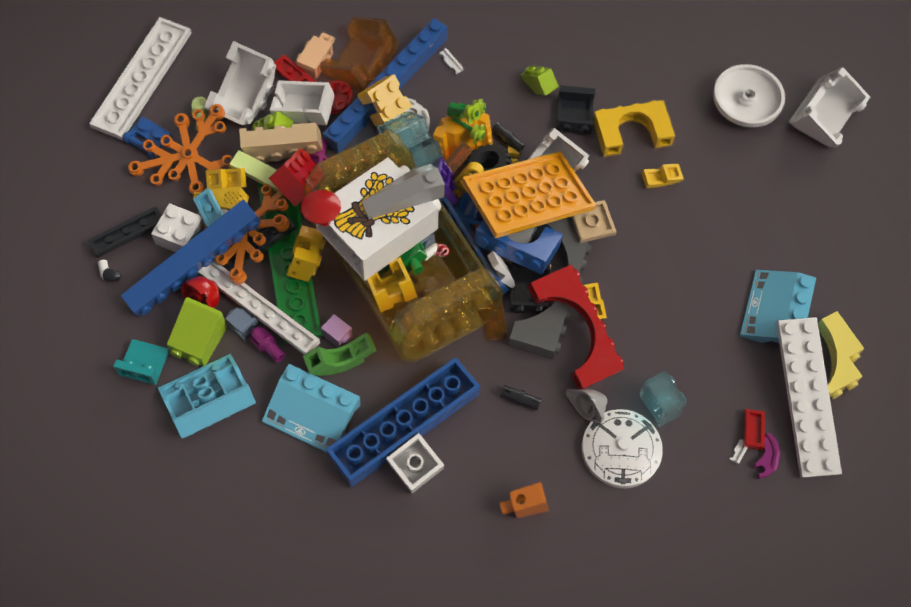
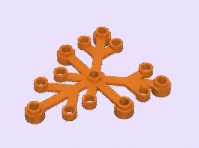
M220 104L212 105L209 109L210 115L205 122V114L201 109L193 111L192 116L197 122L199 132L192 143H190L187 130L190 125V119L184 113L177 114L174 118V123L180 130L183 146L174 142L169 135L162 136L161 143L164 147H170L179 153L171 155L157 147L152 140H146L143 143V148L147 152H153L160 156V158L145 162L132 161L128 166V171L133 176L139 177L143 175L146 169L161 166L157 174H153L150 177L151 183L159 186L162 184L163 178L173 162L179 161L175 169H171L168 172L169 178L172 181H178L187 165L191 179L189 191L192 195H194V192L202 193L205 190V186L198 179L195 162L207 168V170L222 169L221 167H229L230 163H225V160L231 159L232 161L233 159L230 155H224L221 160L210 162L199 156L197 151L205 136L215 133L221 134L226 131V125L222 121H217L212 126L215 120L224 118V108ZM218 108L219 111L214 113L213 111ZM201 113V116L197 118L196 114ZM180 118H184L182 122H178ZM219 125H223L222 129H217ZM166 139H170L169 143H164ZM188 151H191V154L189 156H186V153ZM135 165H138L136 170L132 169ZM177 173V176L172 178V174ZM156 177H159L158 182H154ZM195 185H199L197 190H193Z
M265 184L262 186V206L255 211L259 218L267 211H286L289 204L285 200L287 198L279 189L273 195L274 189L271 185ZM279 214L273 219L261 220L262 222L259 223L257 228L275 227L277 231L283 232L289 228L290 222L286 216ZM256 230L246 233L240 242L235 243L225 254L218 255L215 258L216 262L223 266L237 253L235 266L229 275L231 281L236 285L243 284L247 279V274L243 271L245 251L250 254L251 259L256 263L263 259L261 251L255 249L247 241L248 235H250L256 245L262 246L265 244L266 237Z

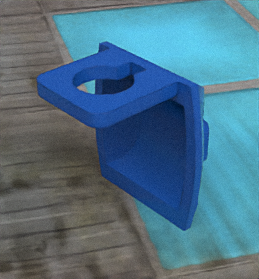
M463 192L458 206L459 210L468 223L480 225L484 220L470 195Z

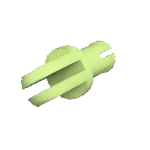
M197 97L192 101L191 110L193 113L194 110L201 109L205 114V122L210 115L209 110L204 108L207 99ZM201 113L196 114L197 118L201 116Z

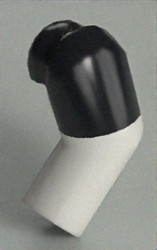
M107 260L98 261L100 275L103 280L114 282L121 279L119 271L109 269Z

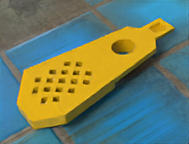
M241 187L210 189L220 208L232 209L243 199L248 204L249 196ZM194 192L193 198L198 196L201 192Z

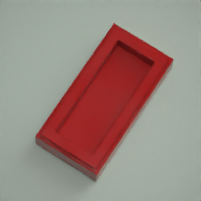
M744 410L743 448L747 447L756 450H763L765 448V411Z

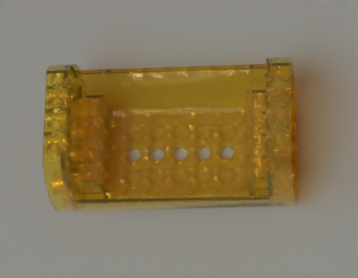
M387 130L318 163L306 181L304 198L316 190H327L336 193L386 158H389L398 168L402 165L407 166L410 170L418 167L414 163L413 155L403 139L397 133ZM441 202V210L438 211V229L433 233L435 235V242L446 245L450 252L445 257L432 256L427 261L423 260L421 264L424 270L420 274L415 275L412 270L408 272L410 278L417 281L413 285L416 294L422 293L425 295V297L419 300L414 298L408 302L400 301L395 303L393 308L380 312L371 289L365 285L359 274L333 247L400 358L407 362H417L483 327L497 311L503 296L502 288L490 270L484 268ZM391 268L387 273L379 276L380 279L392 275Z

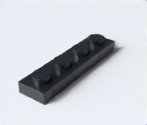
M155 206L87 241L96 257L99 258L153 231L162 215Z
M283 213L282 215L286 216L290 222V226L286 231L279 232L275 227L262 228L257 232L262 233L266 237L264 245H256L251 236L247 241L255 249L263 253L297 228L287 214ZM245 251L243 266L252 260L247 251ZM237 253L227 262L231 269L235 266Z

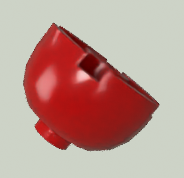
M198 276L188 280L181 286L184 299L188 297L214 309L218 306L220 293L215 281Z

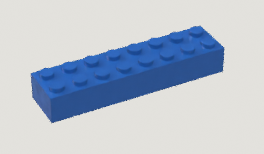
M455 357L326 448L327 457L349 486L353 487L385 464L388 456L418 433L421 436L425 435L479 396L480 385Z

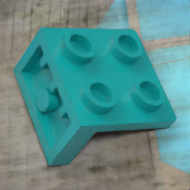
M133 339L124 360H116L113 367L119 376L156 385L169 354V349Z

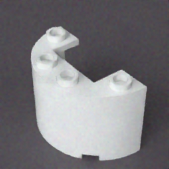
M233 41L226 56L227 59L232 61L218 94L211 91L204 108L209 110L212 105L220 104L225 110L224 117L238 124L246 125L250 124L259 112L266 108V100L274 90L273 81L276 65L270 57ZM217 108L213 112L217 113L219 109Z

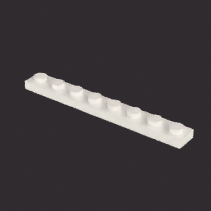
M213 260L211 265L203 267L198 271L200 276L215 281L221 292L258 318L259 321L304 355L314 350L320 344V340L248 285L245 283L241 285L234 284L229 277L230 272Z

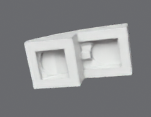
M492 251L488 258L500 281L513 289L515 283L507 265L499 255Z

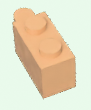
M324 32L320 37L313 36L310 41H307L303 52L298 54L296 58L297 65L312 78L317 79L333 55L332 45L335 37Z

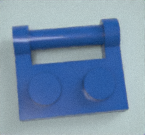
M142 116L133 128L123 135L122 140L145 151L151 158H155L157 155L153 152H147L143 148L144 142L135 137L139 136L144 140H152L157 147L163 149L164 146L161 143L162 136L169 135L172 138V133ZM166 139L164 143L167 144L170 139Z

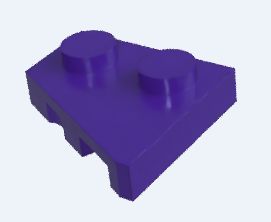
M441 157L435 161L434 166L438 168L445 184L444 195L453 205L459 202V198L453 193V190L456 189L454 176L450 167Z

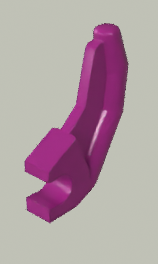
M771 433L765 434V453L753 466L754 469L761 468L763 470V473L757 475L758 479L767 478L778 469L780 449L778 441Z

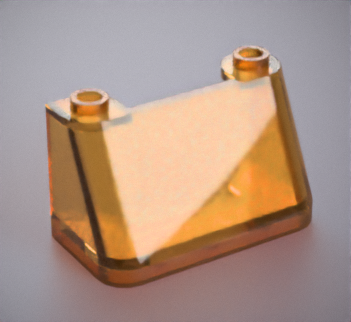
M353 17L347 26V32L351 40L336 62L331 58L324 60L320 66L322 72L330 78L346 82L349 86L364 91L385 69L398 46L397 38L386 19Z

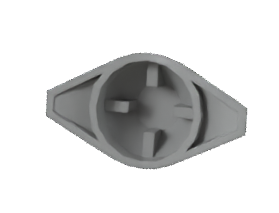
M588 388L566 390L567 398L583 418L597 423L603 422L607 405V398L604 394Z

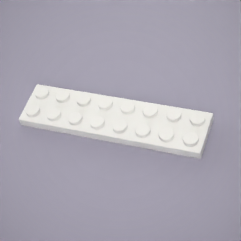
M159 17L90 121V127L122 140L123 135L129 131L191 35V29Z
M817 317L778 320L776 324L800 478L840 475L842 470Z

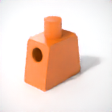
M541 482L511 491V500L500 502L503 514L515 511L517 518L549 511Z

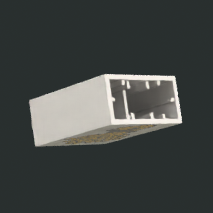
M386 158L334 193L341 202L339 215L328 226L323 227L320 224H316V229L364 281L438 229V211L441 210V204L438 199L368 220L362 201L410 171L405 165L398 168L389 158Z

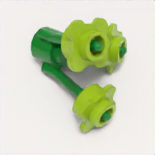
M483 99L474 100L473 105L451 102L447 109V116L452 117L453 122L471 131L469 137L474 140V144L484 138L486 134L484 130L485 125H475L472 128L460 120V118H465L469 124L479 120L486 110V103H483Z

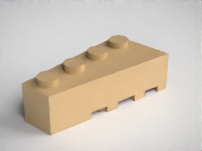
M316 123L292 124L291 128L278 125L274 126V129L263 130V127H255V131H246V128L239 129L240 145L243 152L263 163L290 158L300 148L309 154L323 150L321 131Z

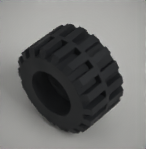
M497 144L479 146L477 150L474 149L472 154L467 156L468 159L465 162L466 166L470 162H477L483 166L484 171L512 164L508 150L504 149L501 145L497 146Z

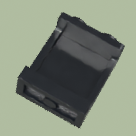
M560 85L556 130L564 133H592L595 88Z
M512 261L511 276L515 287L511 288V311L515 313L533 311L535 314H540L549 308V301L535 304L527 287L531 282L550 274V263L541 275Z

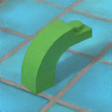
M364 333L352 342L339 348L324 349L317 347L304 355L303 358L310 374L326 376L341 373L365 362L364 358L377 350L370 334Z

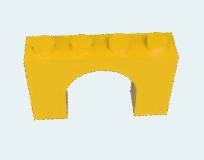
M664 100L643 104L636 103L624 107L618 106L612 109H600L594 113L593 124L603 157L621 154L623 141L618 127L628 121L643 124L649 130L655 148L671 146L673 144L675 133Z

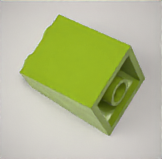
M186 297L167 343L170 354L176 358L183 357L188 359L187 361L192 365L205 366L227 329L222 312Z

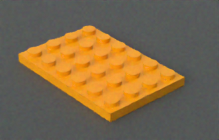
M561 151L465 176L462 179V184L495 238L592 211L596 207L594 200Z

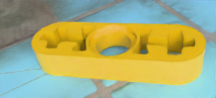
M470 162L454 180L456 189L453 190V193L459 199H461L463 192L468 193L462 184L463 177L483 172V166L477 162Z

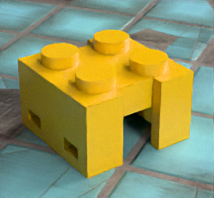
M395 74L383 77L357 94L363 105L373 103L377 110V113L369 116L374 126L388 123L411 107L406 96L403 97L399 90L400 84Z
M304 225L301 226L292 251L294 257L291 264H289L286 276L309 282L312 275L315 276L317 267H319L322 259L320 254L326 241L317 229Z
M400 257L389 263L392 275L380 279L377 272L367 279L380 312L393 308L394 304L400 301L408 302L417 298L411 278Z

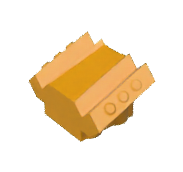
M482 114L479 120L473 121L472 124H469L467 119L460 118L461 121L472 128L475 125H485L484 130L486 134L476 144L469 137L471 131L453 122L452 117L441 118L439 126L436 127L433 134L437 159L442 157L448 166L450 163L459 165L460 162L468 159L467 156L472 154L474 149L477 150L479 146L482 145L483 147L485 144L492 145L489 114Z

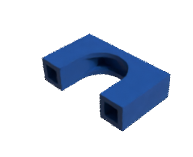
M483 220L476 229L473 244L488 251H494L497 255L542 275L557 252L563 234L546 226L536 241L532 243H518L507 236L495 238L485 220Z

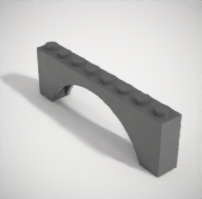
M571 217L547 223V227L563 234L559 249L563 255L566 267L572 264L579 273L580 270L584 271L587 263L584 257L589 255L592 245L589 244V241L579 242ZM555 301L544 312L529 319L515 321L508 346L553 359L554 353H559L561 342H558L560 336L564 337L567 326L563 324L565 319L569 320L572 309L565 303Z

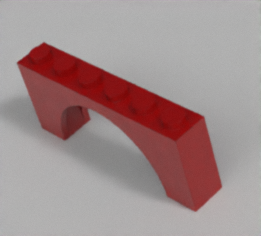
M572 264L528 285L527 288L535 304L545 301L565 303L578 311L587 323L591 337L590 350L584 363L570 374L577 389H585L624 370L623 359L620 355H617L614 349L615 344L608 337L606 326L599 319L597 308L594 303H591L588 297L589 292L582 285L580 274Z

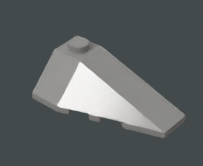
M429 164L410 170L363 200L362 204L369 220L443 198L445 184L438 168Z

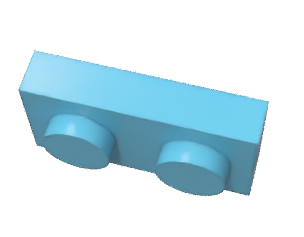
M207 188L193 198L207 227L224 215L212 190Z

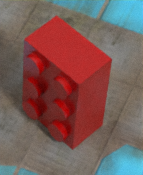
M300 148L269 179L296 206L312 192L325 177L323 169L311 160L310 155Z

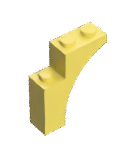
M838 311L821 319L818 323L819 332L828 346L831 357V373L827 384L829 396L832 399L843 394V390L848 389L850 391L859 385L858 381L862 378V375L853 362L861 357L859 354L864 350V347Z

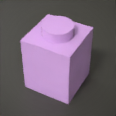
M335 314L321 327L322 336L338 348L352 340V328Z

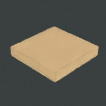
M605 200L595 202V210L571 216L580 243L616 235L617 231Z

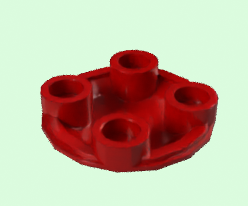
M340 80L325 82L330 84L335 95L330 113L337 114L346 110L353 99L351 87L346 82Z
M316 190L309 193L301 204L303 217L323 227L330 225L331 221L341 211V202L338 196L327 190Z

